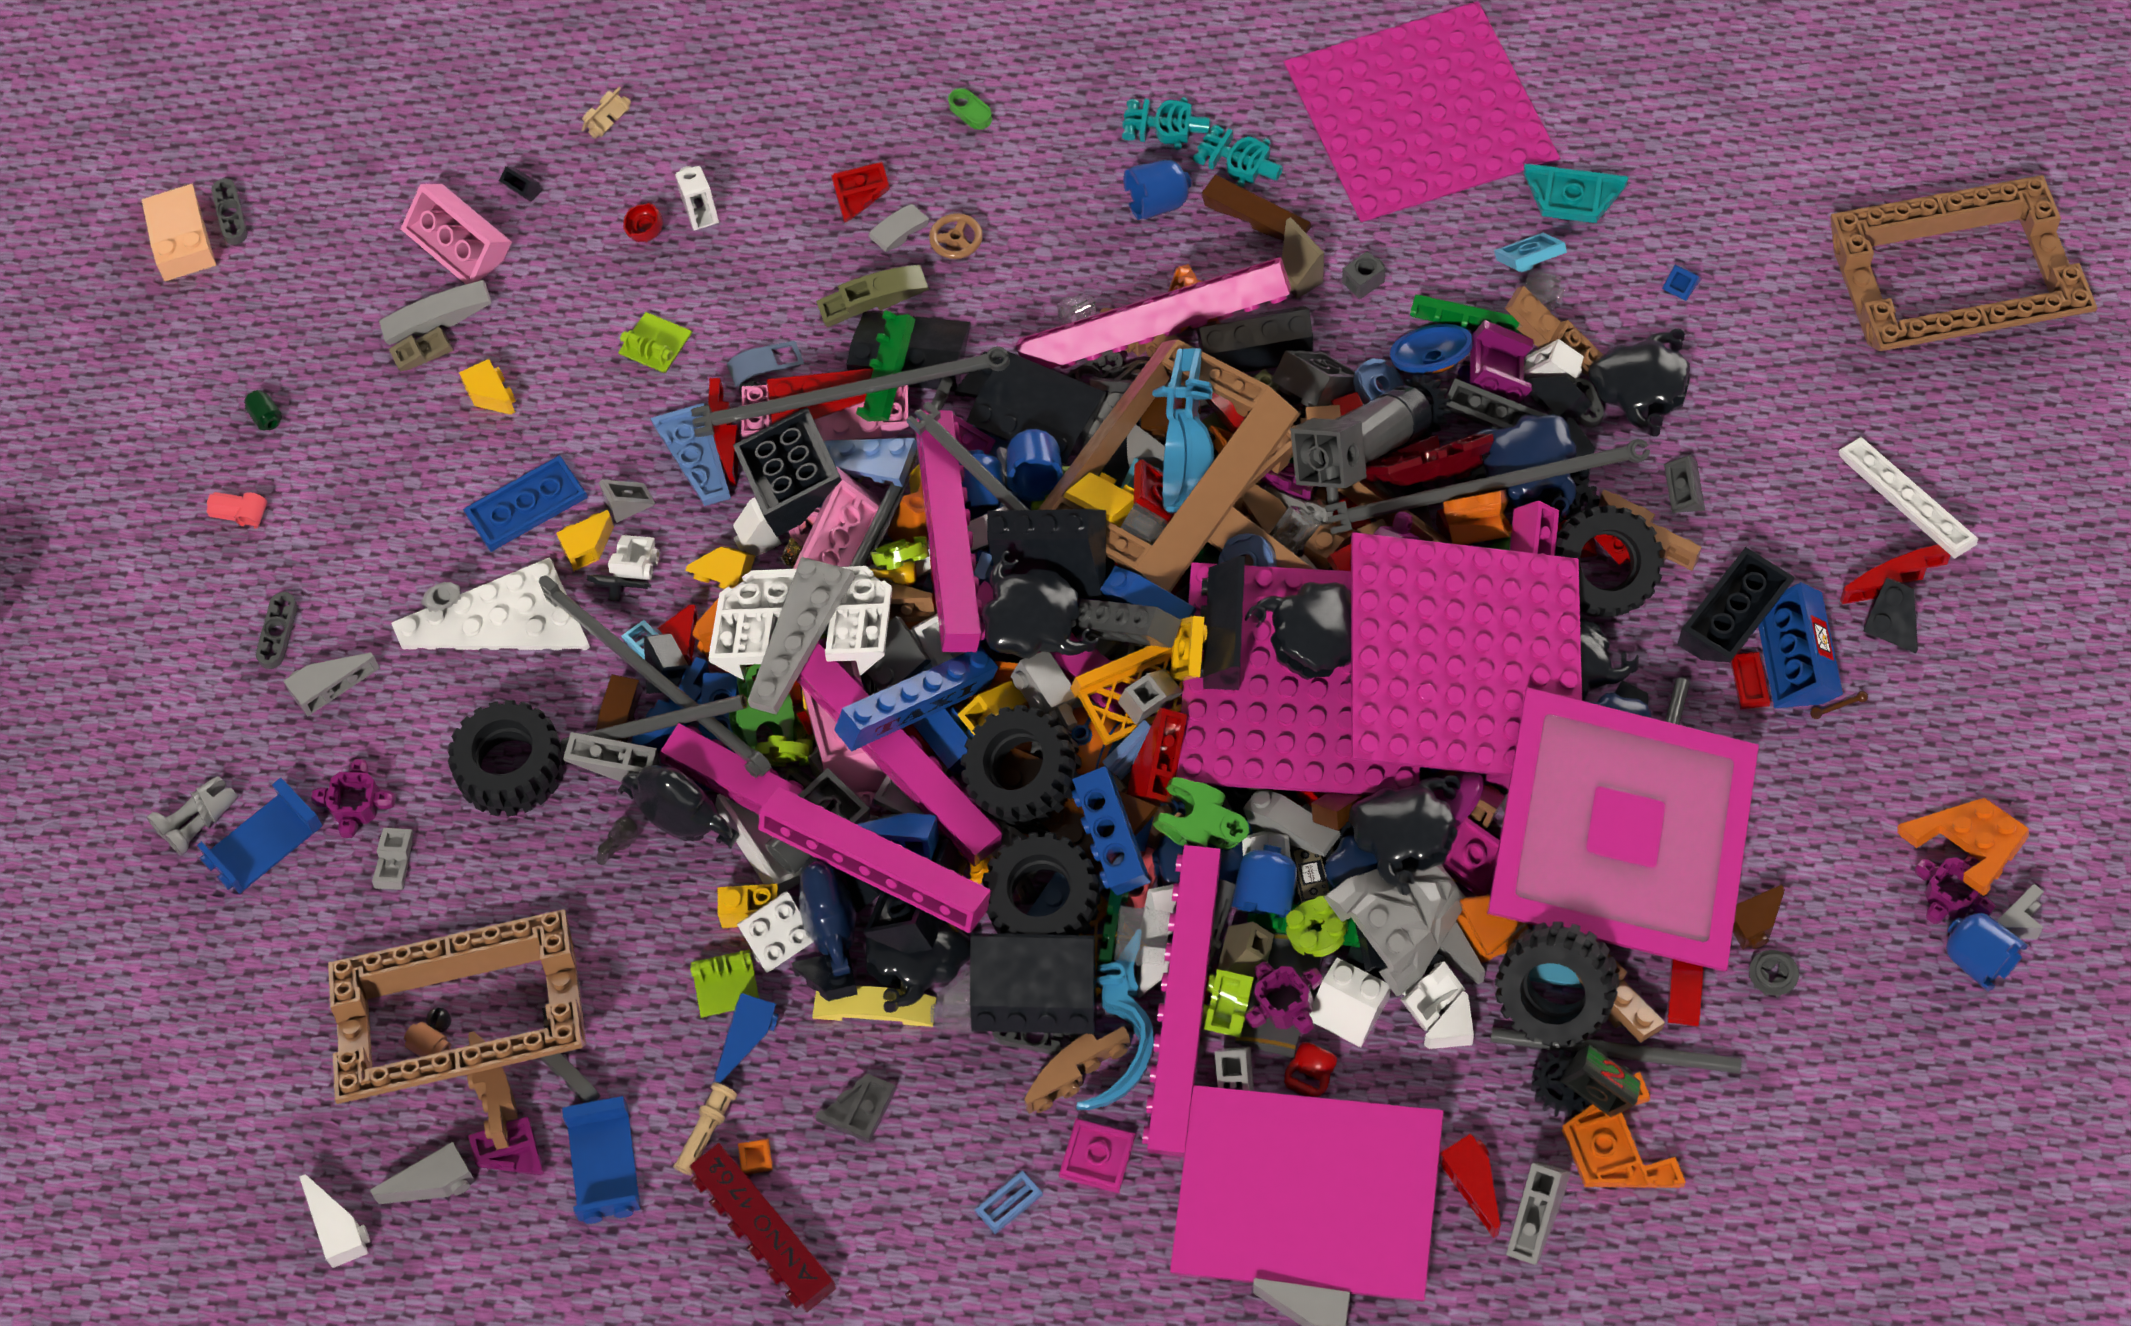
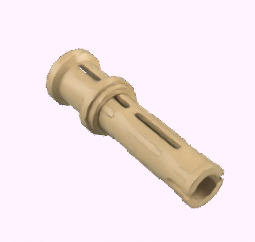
M716 1082L711 1086L712 1092L706 1104L700 1106V1118L673 1166L676 1170L690 1176L692 1172L689 1165L700 1158L716 1126L724 1122V1114L731 1100H735L737 1097L736 1092Z

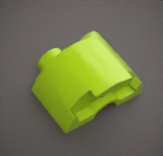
M1217 969L1216 975L1210 974L1207 992L1212 993L1210 1005L1204 1004L1202 1016L1205 1030L1240 1038L1254 977Z

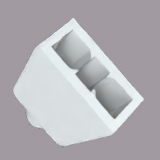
M701 166L683 167L675 174L693 230L719 223L711 190ZM695 198H701L704 203L699 209H696L693 200Z

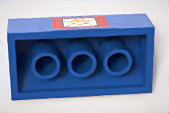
M1800 582L1785 591L1758 627L1774 708L1821 705L1843 695L1822 592Z

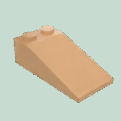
M193 183L142 199L151 248L156 265L164 281L216 266Z

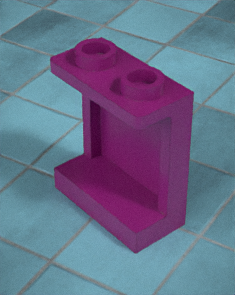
M1484 320L1472 334L1473 347L1470 351V384L1520 404L1532 390V384L1524 381V357L1533 348V339Z

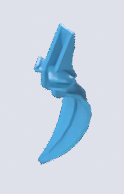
M1201 348L1178 349L1168 387L1161 386L1152 391V395L1155 397H1167L1166 415L1169 422L1164 450L1162 494L1163 507L1168 513H1176L1214 462L1213 442L1207 427L1200 421L1198 413L1199 400L1212 399L1213 394L1211 383L1199 380ZM1190 371L1189 378L1185 383L1186 386L1181 387L1182 372ZM1182 398H1186L1185 409H1179V407H1182Z
M1140 929L1136 930L1115 963L1098 966L1097 970L1107 975L1096 978L1098 987L1102 989L1101 1003L1105 1011L1119 1016L1132 1026L1139 1040L1136 1057L1127 1072L1110 1089L1094 1098L1077 1102L1076 1110H1092L1104 1107L1123 1098L1140 1082L1147 1071L1154 1049L1152 1022L1146 1011L1132 998L1138 996L1134 966L1139 957Z

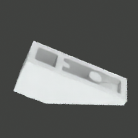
M306 1174L299 1176L325 1258L332 1268L369 1254L366 1244L371 1241L365 1225L359 1226L356 1220Z

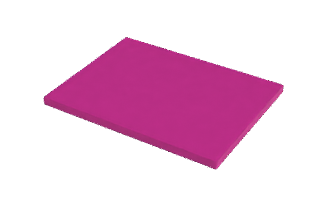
M1193 1085L1170 1273L1254 1283V1278L1347 1291L1350 1294L1425 1302L1444 1111Z

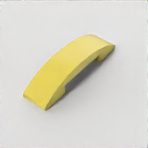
M856 986L858 995L832 1001L825 1000L820 996L819 991H816L813 1019L843 1021V1018L902 1021L903 1025L933 1027L936 997L924 994L915 1004L899 1007L897 1011L889 1013L884 1010V1002L893 1000H885L883 998L884 991L889 989L886 987ZM896 989L900 995L905 994L900 989Z

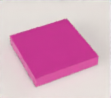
M1467 817L1456 827V840L1442 866L1454 880L1475 895L1483 896L1487 895L1493 881L1500 840Z
M1076 1118L1059 1172V1178L1119 1193L1136 1133Z

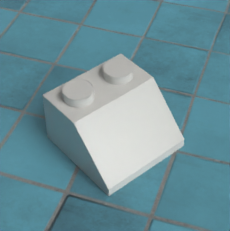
M1336 957L1320 985L1312 1012L1309 1015L1314 1024L1361 1048L1390 999L1391 988L1386 982Z

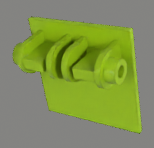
M645 312L633 331H624L621 334L620 341L623 342V346L618 354L666 373L693 332Z
M750 949L691 962L690 969L694 978L701 1018L734 1011L741 993L759 998Z

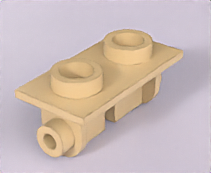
M620 87L613 93L608 91L601 98V105L596 110L591 108L582 118L584 121L582 131L588 127L590 129L589 134L593 138L602 137L614 124L608 116L610 115L615 121H618L630 109V100L625 96L622 98L619 96Z

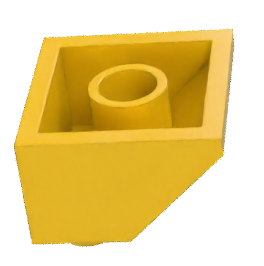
M1089 472L1068 489L1063 496L1085 509L1106 510L1107 521L1130 533L1143 510L1134 504V489L1126 484L1123 489L1115 486L1117 480L1101 472L1099 477Z

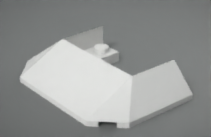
M849 566L842 568L853 570L855 578L823 634H827L825 657L827 662L856 661L861 676L885 654L892 586L886 581H880L876 578L873 571L866 566ZM796 569L753 570L742 577L743 582L733 589L727 587L719 593L708 657L710 663L742 680L745 678L747 665L762 663Z

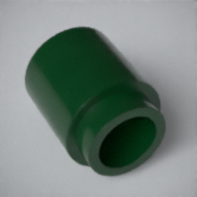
M261 390L253 391L246 396L244 400L245 410L258 429L263 431L275 429L282 419V413L271 397Z

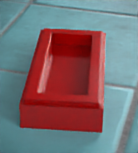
M1760 653L1737 654L1730 664L1740 710L1769 707L1771 702Z

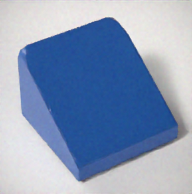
M1674 265L1662 289L1687 301L1702 278Z

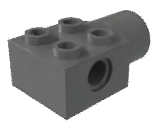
M828 768L798 795L855 824L865 823L870 819V808ZM772 837L765 844L772 857L792 875H795L803 867L807 859L813 857L775 837Z

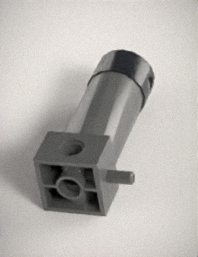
M1406 385L1399 386L1336 419L1311 418L1291 428L1296 485L1326 487L1328 503H1338V488H1347L1366 478V464L1397 448L1408 445L1427 433L1432 421L1429 402L1416 388Z

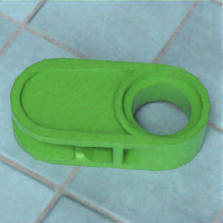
M960 88L955 89L949 94L950 110L970 127L981 130L991 124V109L969 90ZM961 98L968 101L964 106L954 104L956 100Z

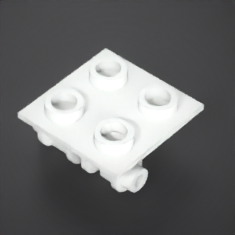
M785 891L737 924L753 951V957L758 963L760 962L766 973L813 943L806 935L800 911L788 891Z

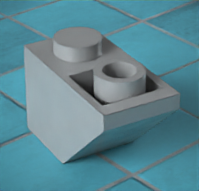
M1163 669L1148 673L1125 688L1118 703L1132 721L1138 725L1157 712L1159 708H1163L1182 695L1183 691L1169 673Z

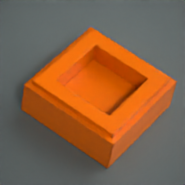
M769 1138L738 1144L740 1166L745 1175L773 1170Z

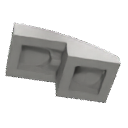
M910 204L880 222L869 232V237L887 252L905 243L908 235L925 228L928 225L929 218L913 204Z
M383 828L377 847L379 859L372 879L374 888L403 890L412 847V829Z

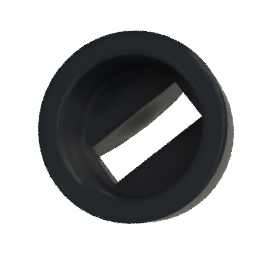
M435 1007L428 1012L426 1023L441 1033L450 1027L451 1016L447 1010ZM440 1013L437 1018L436 1025H434L433 1022L437 1014Z

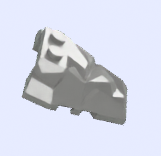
M1442 865L1434 866L1425 871L1413 868L1406 870L1412 872L1415 881L1414 884L1406 882L1410 887L1408 895L1400 894L1397 887L1385 882L1379 875L1378 869L1344 880L1324 896V899L1341 922L1349 918L1353 919L1384 961L1386 966L1379 973L1396 996H1400L1422 978L1462 911L1459 900L1466 897Z

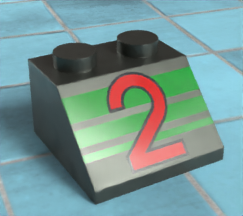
M1588 1045L1577 1052L1560 1081L1610 1117L1635 1106L1638 1101L1641 1081L1633 1076L1634 1074L1629 1068L1620 1064L1617 1065L1607 1058L1608 1055L1604 1050Z

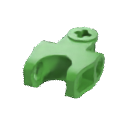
M761 664L746 667L745 683L744 680L737 677L739 695L744 694L747 702L755 682L752 676H757ZM789 694L777 715L751 708L749 703L746 709L729 713L733 733L754 750L757 745L756 731L761 724L768 726L774 735L785 736L786 741H793L794 711Z
M1173 777L1168 782L1166 790L1182 801L1186 810L1185 817L1180 818L1168 813H1160L1153 822V826L1158 831L1183 847L1184 845L1207 847L1208 843L1220 849L1229 850L1246 839L1249 834V825L1246 819L1240 814L1222 807L1225 799L1224 793L1205 783Z

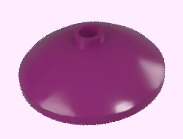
M1443 769L1429 778L1444 779L1450 775L1458 777L1461 788H1453L1456 791L1455 799L1449 800L1445 798L1443 790L1434 791L1436 799L1445 801L1450 805L1451 813L1456 820L1454 825L1456 828L1471 814L1478 804L1483 792V778L1480 773Z

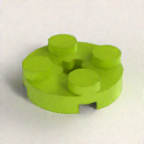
M925 536L913 537L915 543L906 542L905 539H901L876 548V552H871L873 563L877 568L886 567L887 570L902 567L904 560L911 558L913 561L925 559L930 556L927 538Z
M773 735L768 737V742L757 743L755 751L763 754L771 764L770 766L785 767L786 763L799 761V766L809 765L808 756L814 752L812 740L798 739L796 741H786L785 736Z
M1318 896L1315 899L1300 904L1286 916L1287 936L1293 948L1300 954L1304 955V953L1313 954L1314 957H1323L1335 952L1345 941L1344 935L1349 927L1348 920L1341 922L1324 899V896ZM1323 923L1321 931L1317 932L1315 929L1310 931L1313 925Z

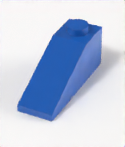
M1118 566L1114 567L1100 589L1109 602L1158 607L1178 619L1194 616L1197 611L1194 606L1142 576Z
M906 813L857 824L922 857L928 858L930 861L940 839L937 815Z
M743 993L740 994L713 1083L721 1084L768 1033V1030L774 1031L779 1015L774 1012L776 1003Z

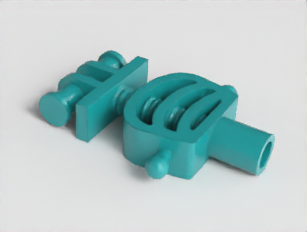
M1182 97L1180 101H1164L1157 109L1155 117L1149 116L1150 99H1144L1143 110L1138 109L1140 107L1138 100L1129 99L1126 106L1128 108L1124 111L1125 120L1122 123L1124 129L1122 138L1124 140H1135V130H1140V142H1145L1147 127L1152 126V128H1156V135L1160 142L1174 144V149L1180 150L1182 143L1188 142L1189 132L1209 134L1210 118L1192 116V105L1188 103L1186 97Z
M1218 125L1211 127V132L1203 138L1204 142L1199 144L1198 153L1193 156L1194 162L1204 165L1206 158L1211 156L1208 160V167L1214 170L1223 156V158L1227 159V174L1232 179L1238 180L1237 185L1242 188L1245 186V182L1254 183L1259 174L1277 181L1283 172V166L1268 160L1270 157L1269 139L1266 138L1260 142L1253 137H1244L1231 148L1228 146L1233 139V130L1228 128L1224 134V130ZM1232 162L1238 163V168L1234 167Z

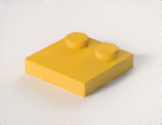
M1190 616L1180 619L1182 621L1172 647L1170 676L1175 681L1200 677L1202 646L1207 638V626L1204 625L1205 617Z

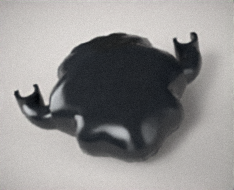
M1673 329L1670 333L1653 334L1646 338L1645 341L1635 345H1617L1612 347L1605 355L1594 360L1588 369L1589 379L1598 390L1600 399L1604 403L1619 406L1626 413V418L1632 425L1645 429L1653 437H1657L1660 434V426L1663 424L1661 415H1667L1675 409L1683 407L1690 381L1688 376L1690 363L1679 352L1683 347L1682 341L1685 339L1684 331L1682 329ZM1669 343L1670 349H1667L1664 344Z
M1005 551L1000 561L993 567L990 573L993 600L988 602L982 609L985 639L989 647L998 653L1013 654L1025 659L1032 658L1038 652H1059L1070 656L1081 654L1085 651H1094L1099 638L1097 637L1094 641L1087 640L1091 632L1090 629L1083 631L1080 642L1070 640L1072 628L1075 627L1076 618L1080 614L1077 605L1078 593L1070 586L1068 581L1054 570L1031 569L1026 574H1011L1016 570L1018 559L1012 563L1007 562L1010 552Z
M1336 582L1325 584L1305 583L1301 586L1297 595L1286 597L1268 596L1263 598L1255 606L1251 607L1245 616V621L1251 615L1256 616L1259 619L1256 628H1259L1266 618V611L1273 612L1272 622L1275 632L1272 634L1270 641L1276 653V660L1288 670L1306 680L1316 677H1329L1335 668L1344 667L1351 663V592L1343 584ZM1351 673L1346 678V684L1351 680Z
M1580 618L1582 701H1585L1590 691L1606 684L1619 683L1627 678L1630 673L1636 672L1639 667V656L1636 655L1633 661H1627V652L1624 651L1621 654V667L1612 668L1609 658L1610 653L1607 651L1610 642L1602 633L1600 625Z
M659 765L646 766L639 774L629 773L622 778V784L618 792L621 794L625 792L631 799L634 798L638 808L647 819L667 834L682 841H699L704 837L703 835L712 830L719 834L716 842L719 844L724 842L728 845L729 849L733 847L739 838V833L731 828L726 820L719 815L717 807L706 793L678 769Z
M1450 775L1444 779L1427 778L1420 781L1417 785L1400 790L1384 787L1378 789L1372 795L1357 801L1349 810L1348 821L1354 831L1356 845L1360 850L1374 854L1381 878L1388 884L1397 887L1398 892L1402 895L1410 893V887L1406 882L1415 883L1412 872L1406 870L1413 868L1425 871L1434 866L1442 865L1452 850L1453 843L1457 837V830L1454 827L1456 820L1451 813L1450 805L1445 801L1436 799L1434 791L1443 790L1445 798L1449 800L1455 799L1456 791L1453 788H1461L1460 781L1456 776Z
M943 921L932 949L908 954L866 938L867 973L874 976L882 985H895L902 992H905V994L900 995L896 989H886L883 998L893 1001L884 1002V1010L892 1013L897 1011L899 1007L915 1004L934 983H946L955 979L960 968L970 960L971 940L969 936L959 928Z

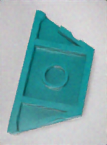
M1526 163L1523 172L1543 217L1590 223L1598 222L1627 187L1628 176Z

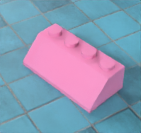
M420 184L401 227L405 234L465 284L480 281L501 264L512 243L443 184Z

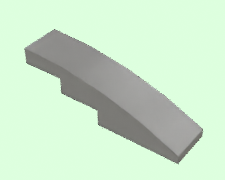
M481 280L426 297L379 320L385 342L391 345L411 334L416 336L424 335L440 325L445 328L454 326L492 303L486 283Z

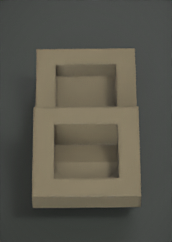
M440 326L417 340L411 335L389 348L400 371L410 370L454 351L444 330Z

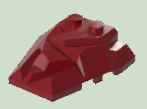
M1473 434L1441 447L1438 435L1422 436L1408 445L1397 448L1366 464L1367 477L1364 480L1373 483L1381 479L1382 481H1389L1391 484L1408 486L1422 481L1434 482L1437 479L1454 476V479L1471 476L1470 471L1482 467V454L1489 452L1494 442L1493 434Z

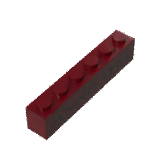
M717 1143L689 1165L693 1177L690 1178L692 1184L701 1194L706 1190L712 1198L708 1202L719 1216L725 1213L731 1222L727 1225L738 1239L744 1236L750 1244L746 1247L748 1252L757 1262L762 1259L769 1268L765 1271L775 1285L782 1283L786 1287L788 1292L785 1293V1296L795 1309L801 1306L807 1313L836 1290L834 1280L720 1143Z

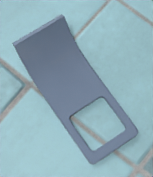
M790 341L743 351L732 357L727 363V367L735 387H739L741 383L753 376L794 368L804 364V360L797 343ZM792 346L798 361L778 365L772 350Z

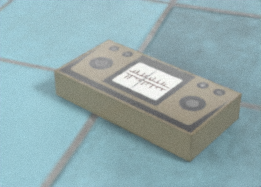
M1298 847L1291 848L1290 858L1297 867L1296 887L1300 904L1315 899L1318 896L1327 895L1330 891L1321 855Z

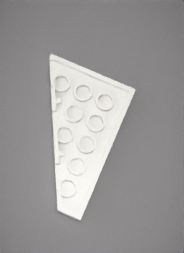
M550 557L460 594L461 600H458L456 604L444 610L430 612L426 608L391 623L402 649L455 648L456 650H479L481 648H488L489 650H499V648H516L519 650H587L590 648L580 623L562 608L553 606L545 599L539 584V578L544 575L555 581L560 590L566 594Z

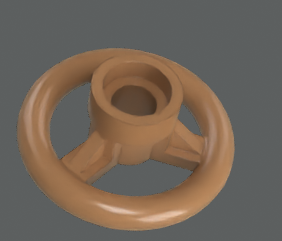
M959 213L941 217L933 224L929 233V242L933 250L942 257L949 259H960L971 255L979 248L983 238L979 223L974 218ZM958 221L956 227L948 233L938 234L940 228L945 224ZM967 224L972 227L975 234L971 245L967 242V238L964 235V229ZM939 243L946 244L947 249L943 248Z

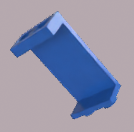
M279 778L272 784L277 796L209 850L202 841L197 845L203 854L199 859L210 871L216 868L220 873L217 878L227 890L233 887L240 894L323 826L314 811L282 778Z
M620 1096L562 1107L563 1119L568 1127L577 1203V1206L573 1207L577 1219L584 1221L586 1224H594L602 1221V1217L615 1215L617 1218H626L632 1216L633 1211L641 1210L628 1105L624 1097Z

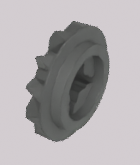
M1766 950L1753 958L1749 968V978H1751L1754 989L1757 988L1762 991L1764 996L1774 995L1778 998L1783 994H1789L1797 985L1799 970L1795 961L1788 954L1778 950ZM1778 964V975L1782 976V978L1776 977L1770 983V979H1768L1769 974L1765 970L1771 971Z

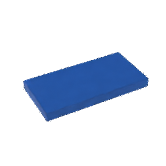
M561 455L465 507L463 511L489 551L492 552L585 500L588 496Z

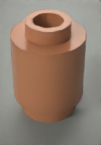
M420 1022L417 1025L412 1024L404 1035L406 1040L405 1047L420 1057L451 1049V1043L447 1041V1037L424 1022Z

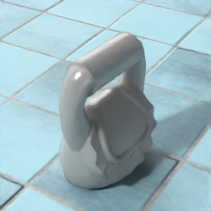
M452 582L437 584L424 593L421 604L426 606L430 612L444 610L456 604L458 600H461V588L458 584Z

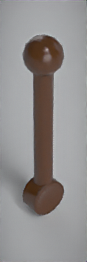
M1860 691L1857 693V696L1822 709L1814 707L1811 709L1810 715L1814 719H1819L1822 714L1858 701H1867L1868 694L1865 691Z

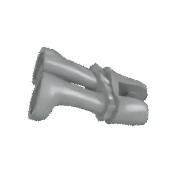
M217 776L204 785L195 788L196 791L190 793L192 797L180 809L168 817H164L158 812H152L146 818L156 832L182 856L187 852L189 843L204 826L209 829L213 821L216 823L219 817L235 802L238 795L232 788L225 789L226 782ZM199 812V814L192 821H190L186 826L178 830L194 814Z

